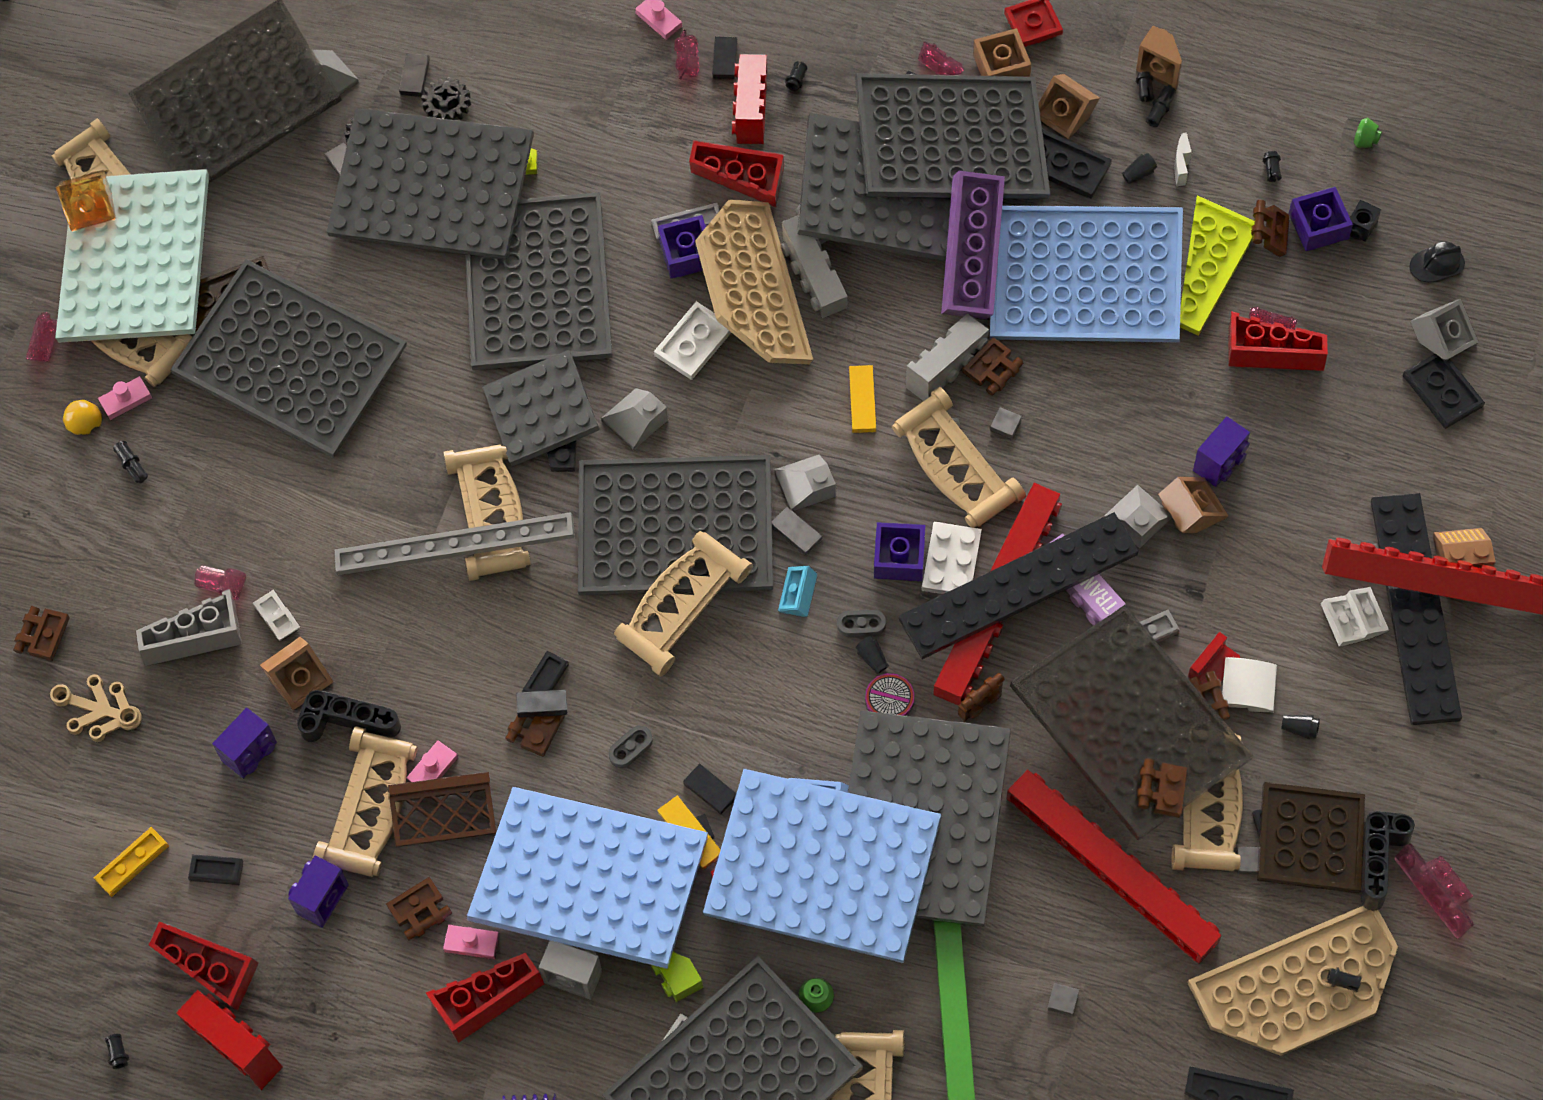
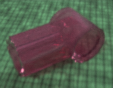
M201 565L197 568L194 584L196 587L215 591L222 595V592L230 589L233 599L238 600L247 576L245 573L232 568L223 571Z

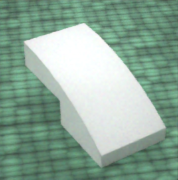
M1182 133L1177 147L1174 166L1176 186L1186 185L1188 174L1186 165L1190 164L1192 153L1187 133Z
M274 590L253 602L254 607L279 641L300 628Z

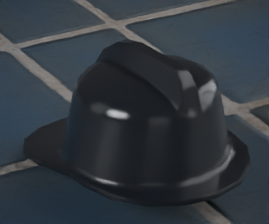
M1441 241L1433 247L1416 253L1412 257L1409 266L1411 273L1416 279L1429 283L1460 274L1464 269L1465 260L1461 254L1460 246H1456L1448 241Z

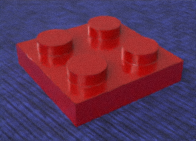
M1028 0L1005 8L1004 14L1011 28H1017L1024 47L1063 35V28L1049 0Z

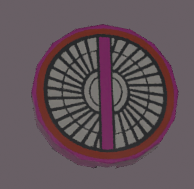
M886 673L877 676L869 683L866 689L865 703L869 712L907 716L914 705V691L906 678L898 674Z

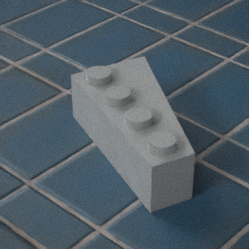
M799 215L783 221L782 251L786 257H790L792 261L790 264L794 274H799L802 279L800 283L805 293L809 292L811 296L810 302L814 311H819L821 317L824 318L848 308V296L835 269L830 271V268H832L826 250L821 252L822 247L819 238L797 234Z
M966 314L947 331L945 339L939 337L934 342L930 352L925 349L919 354L920 359L916 364L911 361L907 365L906 388L923 401L931 396V392L938 387L944 390L945 385L948 382H954L959 371L989 342V329L969 314Z
M230 589L222 592V595L211 600V598L201 601V605L190 610L185 608L179 611L178 615L170 619L165 617L136 630L138 648L145 666L241 645L242 640L236 604Z

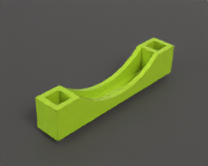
M674 951L672 952L668 968L650 965L656 976L660 974L664 982L661 985L668 997L673 996L676 1003L703 988L702 979L691 960Z

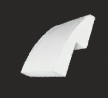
M1371 587L1351 590L1344 596L1324 599L1321 603L1339 647L1376 637L1389 630Z
M1225 657L1222 695L1224 700L1228 701L1229 707L1248 708L1249 712L1274 713L1277 665L1252 659Z

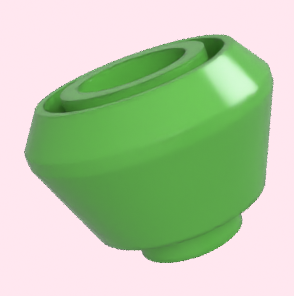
M1370 118L1362 119L1358 126L1354 139V144L1357 148H1371L1373 144L1377 145L1380 140L1382 131H1378L1379 126Z
M811 978L800 987L799 999L811 1012H822L832 1004L834 991L826 980Z

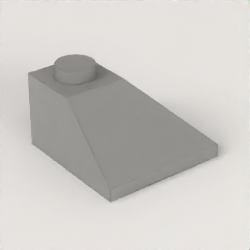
M309 50L292 62L297 78L322 106L359 82L358 78L332 50Z
M1461 299L1426 312L1410 321L1419 343L1444 360L1478 343Z
M635 388L601 419L635 450L668 421L667 407L651 392Z
M820 455L774 469L785 499L792 511L836 497L835 481L828 464Z
M1139 485L1135 486L1105 514L1107 516L1115 512L1133 543L1139 548L1173 518L1170 512Z

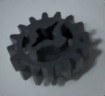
M447 77L446 82H443L441 78H438V84L430 82L431 89H424L425 95H422L421 98L423 110L426 111L427 117L433 116V118L455 120L454 118L458 117L462 120V112L468 114V106H471L470 92L466 89L465 84H459L458 79L451 82L450 77Z

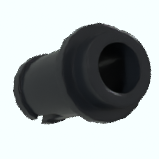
M796 61L790 75L786 77V87L789 90L797 91L802 87V79L808 69L807 65L803 62H800L798 67L799 61Z
M1148 71L1138 73L1136 83L1139 85L1140 101L1142 102L1145 101L1144 97H1146V102L1154 99L1152 86L1154 77Z
M1268 151L1262 158V162L1266 166L1267 181L1276 182V177L1278 181L1282 179L1279 165L1281 157L1276 151Z
M1336 967L1335 969L1330 968L1326 983L1331 984L1333 988L1339 986L1357 993L1362 977L1340 971L1339 967Z
M112 1034L105 1038L110 1055L108 1062L109 1065H112L113 1069H121L128 1065L129 1055L125 1054L121 1034Z

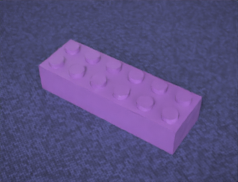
M958 171L953 176L941 314L963 317L969 314L973 318L988 319L994 313L1005 176Z

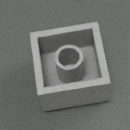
M551 940L539 965V971L545 984L590 1000L602 974L599 956H596V952L584 948L579 950L571 945Z

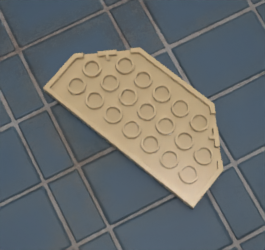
M728 200L695 240L716 320L768 363L810 364L813 361V356L769 202Z
M1361 906L1188 980V985L1211 1030L1282 1056L1374 1016L1398 945L1379 910L1371 911ZM1339 967L1340 971L1361 976L1362 980L1358 992L1356 993L1339 986L1333 988L1331 984L1326 983L1330 968L1335 969Z

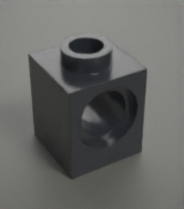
M1360 199L1350 216L1353 224L1350 236L1366 242L1378 222L1381 209Z

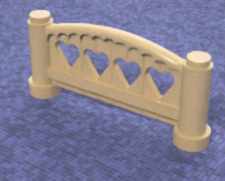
M99 119L91 122V127L54 151L55 154L52 155V158L59 167L62 165L66 166L72 183L75 178H89L92 174L107 173L106 176L131 175L105 144V141L111 136ZM95 158L90 170L87 172H83L82 167L77 165V161L80 159Z
M185 334L177 335L176 337L172 335L138 337L137 346L134 349H129L127 344H122L121 339L92 340V342L114 360L132 369L146 373L147 375L144 379L155 387L157 384L160 385L171 373V368L192 339V336ZM156 345L152 361L147 362L144 356H138V352L141 349Z
M938 387L931 392V396L896 420L892 428L898 437L906 436L919 464L935 486L952 502L967 512L965 517L967 524L971 528H978L1013 502L1018 503L1026 497V493L1016 479L1011 478L1004 483L946 412L953 407V403L948 394L941 387ZM940 429L933 446H927L924 442L925 439L919 437V432L922 430ZM937 448H954L949 463L945 465L939 462V457H936L933 451ZM969 466L963 482H955L954 475L948 473L950 467ZM984 484L977 501L969 499V494L964 493L962 490L963 486Z
M499 444L456 453L453 450L444 452L447 474H458L468 528L493 525L485 521L496 511L504 512L503 520L506 522L523 520L518 491L504 464V460L508 459L506 446ZM494 469L496 471L494 477L498 481L496 484L490 485L476 479L486 470ZM492 490H498L500 492L498 498L502 503L495 506L480 500ZM522 547L477 553L474 556L465 557L469 581L478 580L479 576L526 568L527 565H531L528 551H523Z
M699 531L692 540L694 548L671 564L651 585L637 607L629 625L620 624L614 632L618 641L651 665L652 671L660 677L668 672L675 661V657L668 651L730 578L738 584L744 581L753 568L751 562L745 558L740 559L706 532ZM698 559H703L710 577L690 575L689 569L695 566V562ZM686 577L690 580L694 595L675 594L673 588L676 585H680V580ZM672 596L679 613H662L657 608L660 604L664 603L665 597ZM655 614L659 617L663 632L642 630V625L648 622L650 615Z
M356 726L351 735L349 750L358 752L334 831L330 843L321 841L317 843L313 858L316 855L342 870L373 877L378 876L380 873L382 862L377 861V857L393 832L388 792L383 794L385 797L384 801L378 804L364 790L380 785H385L388 788V785L406 783V764L409 760H415L417 746H414L413 743L368 733L365 728ZM392 762L395 767L390 771L392 774L390 780H383L372 769V767ZM403 801L395 802L396 811L399 814L402 809ZM378 808L380 815L376 817L377 824L373 827L368 826L357 814ZM370 831L373 833V837L369 840L370 847L367 850L360 849L350 838V836Z
M1175 726L1173 750L1184 751V767H1187L1184 790L1183 845H1173L1171 855L1172 870L1183 871L1184 868L1234 871L1235 869H1240V854H1235L1234 852L1243 809L1242 783L1237 760L1234 755L1235 750H1240L1241 736L1236 735V733L1187 730L1186 726ZM1215 756H1221L1224 760V763L1221 764L1224 772L1216 774L1202 763ZM1216 779L1221 780L1224 784L1221 788L1223 797H1215L1202 788V786ZM1215 803H1220L1223 806V811L1221 812L1223 821H1215L1202 812V810ZM1214 827H1220L1223 830V835H1221L1223 844L1217 846L1201 834Z
M893 1030V1033L841 1032V1034H836V1038L855 1058H861L875 1069L860 1078H852L831 1100H850L853 1095L851 1086L854 1083L862 1085L873 1093L872 1096L865 1100H892L893 1056L904 1057V1030Z

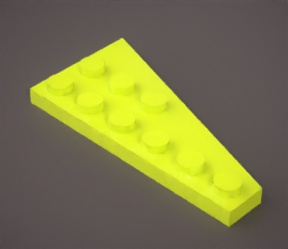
M1200 196L1196 198L1180 305V328L1198 336L1252 242L1251 228L1254 225L1253 220Z

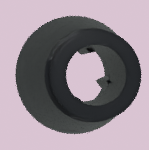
M1149 153L1140 154L1122 172V176L1130 184L1153 174L1157 164Z
M872 636L867 637L855 647L858 650L857 654L877 674L889 667L878 641L874 640Z
M1284 715L1281 729L1310 740V737L1317 738L1320 719L1314 718V715Z

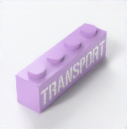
M1062 533L1060 536H1058V537H1057L1056 539H1054L1053 541H1055V540H1057V539H1059V538H1061V537H1063V536H1065V535ZM1099 574L1066 590L1073 604L1078 608L1081 607L1085 611L1089 622L1092 625H1097L1101 630L1124 614L1125 602Z

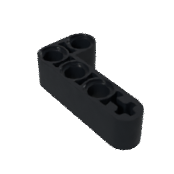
M321 690L311 691L306 696L297 720L301 736L308 742H314L321 738L327 722L352 729L356 726L365 728L368 733L389 738L395 737L401 730L399 718L393 709ZM323 702L321 707L313 708L315 703ZM340 708H347L342 714L336 713ZM363 714H370V717L366 720L359 719ZM309 724H315L312 730H305Z
M1373 811L1366 818L1363 834L1361 903L1368 910L1376 911L1381 909L1388 892L1389 845L1405 846L1410 842L1415 823L1406 814ZM1370 870H1375L1379 874L1373 873Z

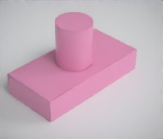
M645 0L635 8L636 14L665 40L682 28V21L665 8L661 0Z
M139 376L128 383L121 381L115 383L113 390L99 397L98 400L109 419L112 420L152 399V396Z
M437 741L428 753L423 755L422 760L406 779L408 782L442 778L457 760L458 755L443 743Z
M448 925L443 950L447 953L495 959L499 932Z

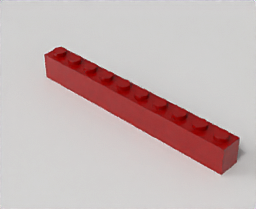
M1033 483L991 571L1043 546V543L1040 542L1043 536L1048 537L1053 525L1050 523L1053 516L1057 517L1061 510L1062 503H1059L1061 493ZM1001 622L954 644L935 682L934 696L958 706L966 699L967 694L973 690L971 684L974 678L978 680L984 666L981 663L984 657L988 659L994 647L991 643L994 637L999 638L1004 625Z
M1345 538L1328 540L1322 564L1325 574L1543 615V576L1531 574L1530 577L1522 576L1520 572L1514 570L1501 572L1496 571L1495 567L1482 565L1481 568L1474 567L1471 563L1461 560L1453 563L1448 562V559L1441 556H1433L1432 559L1414 551L1405 554L1400 553L1398 549L1393 547L1379 549L1375 548V545L1361 542L1360 545L1352 544L1350 540Z
M1027 769L1007 790L1006 799L1195 962L1200 964L1217 946L1222 935L1215 924L1210 921L1206 922L1200 917V913L1192 905L1187 906L1182 902L1175 890L1172 888L1167 889L1160 883L1161 880L1152 871L1147 872L1141 867V862L1135 856L1127 855L1115 839H1109L1102 833L1103 831L1099 825L1086 820L1078 807L1070 806L1065 802L1063 795L1056 789L1051 790L1039 774H1033Z

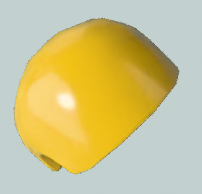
M87 400L73 401L66 407L63 415V423L66 429L75 435L90 434L91 430L99 427L102 421V413L99 408Z

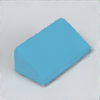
M809 566L788 567L778 608L779 612L802 617L808 616L817 579V573Z

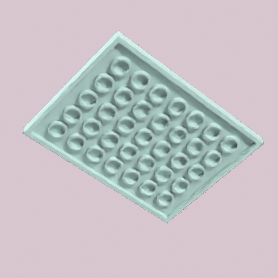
M207 169L73 179L56 329V340L58 343L195 334L209 181Z

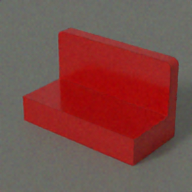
M1219 632L1190 667L1188 677L1190 679L1198 677L1202 685L1207 682L1205 674L1214 671L1216 678L1222 682L1224 679L1225 657L1240 658V655L1225 645L1227 637Z

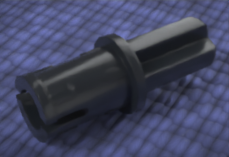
M1171 85L1165 86L1158 99L1153 101V107L1145 119L1148 125L1158 127L1164 114L1170 110L1169 105L1176 94V89Z
M126 441L116 443L113 450L122 461L123 469L128 470L136 483H143L148 478V475L139 463V457L133 454Z

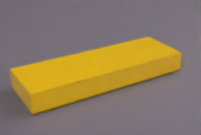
M873 365L849 366L852 433L876 432Z
M678 795L657 810L666 823L706 832ZM709 834L699 864L703 870L715 862L720 854V848Z
M150 827L98 873L94 879L112 898L165 851L169 845Z

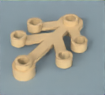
M91 675L87 679V685L93 691L97 702L73 695L69 688L62 684L56 685L50 692V697L57 706L69 704L91 711L82 717L72 718L67 722L66 727L73 735L80 734L83 727L102 718L110 717L114 719L102 726L95 725L90 728L89 735L95 742H101L106 734L119 728L133 730L142 721V714L139 709L129 706L125 696L126 690L121 682H113L109 687V692L116 698L120 709L110 706L102 688L103 681L98 675ZM94 680H99L97 685H91ZM121 687L120 692H113L115 688ZM61 695H66L65 699L59 700ZM134 716L132 721L126 722L127 717ZM73 724H79L76 729H71ZM96 731H101L99 736H93Z

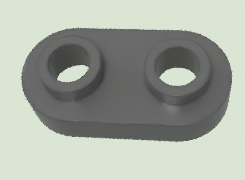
M878 610L845 611L837 618V629L845 637L878 636L886 628V618ZM875 622L878 626L871 627L869 624ZM851 623L853 627L846 628L845 625Z
M641 725L631 728L610 747L609 759L611 764L617 768H626L651 747L653 743L651 731ZM638 738L645 739L643 743L636 742ZM619 754L626 755L624 759L617 758Z

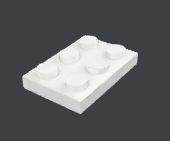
M696 301L655 349L654 356L692 380L732 332L716 320L714 312Z
M940 522L933 523L922 591L945 594L973 580L982 529Z

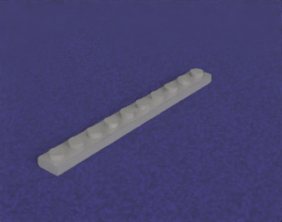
M570 512L335 549L336 573L344 575L575 538L573 515Z

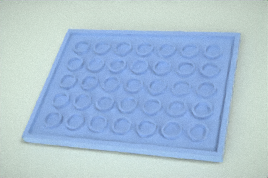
M1002 206L994 313L990 317V339L994 337L997 340L1180 342L1183 207Z
M743 769L703 914L713 918L904 963L941 821V814Z
M513 787L467 914V919L471 922L668 968L707 842L708 832Z

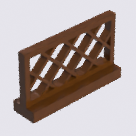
M489 772L388 785L387 792L390 802L395 846L403 847L496 834ZM485 791L486 801L481 807L469 800L474 792ZM463 793H469L467 797L462 795ZM449 795H457L463 800L456 811L444 803ZM444 796L442 800L437 797ZM425 798H431L438 803L431 814L419 806ZM419 799L416 804L413 801H411ZM406 801L413 808L406 817H403L396 811L395 802ZM465 803L477 810V813L470 822L458 814ZM486 805L488 813L483 810ZM440 806L453 814L445 825L433 817ZM416 809L427 817L420 828L408 820ZM480 813L489 819V829L480 830L472 824ZM455 816L467 825L462 832L454 833L447 827ZM397 817H398L400 820H402V822H401V824H400L399 826H398V819H397ZM430 820L442 828L436 836H429L422 831ZM405 823L417 831L411 839L400 840L399 830ZM470 827V828H472L474 831H467V830H468V828ZM444 830L449 833L441 835L444 832ZM419 834L423 836L422 838H416Z

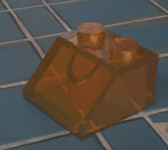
M104 170L59 182L56 186L71 231L116 219L112 192Z

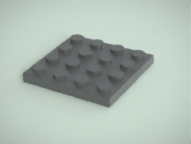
M570 350L483 386L512 467L600 430Z

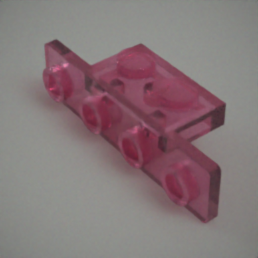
M1411 843L1407 844L1394 857L1395 861L1457 939L1462 937L1474 923L1460 905L1468 902L1473 895L1442 855L1426 863Z

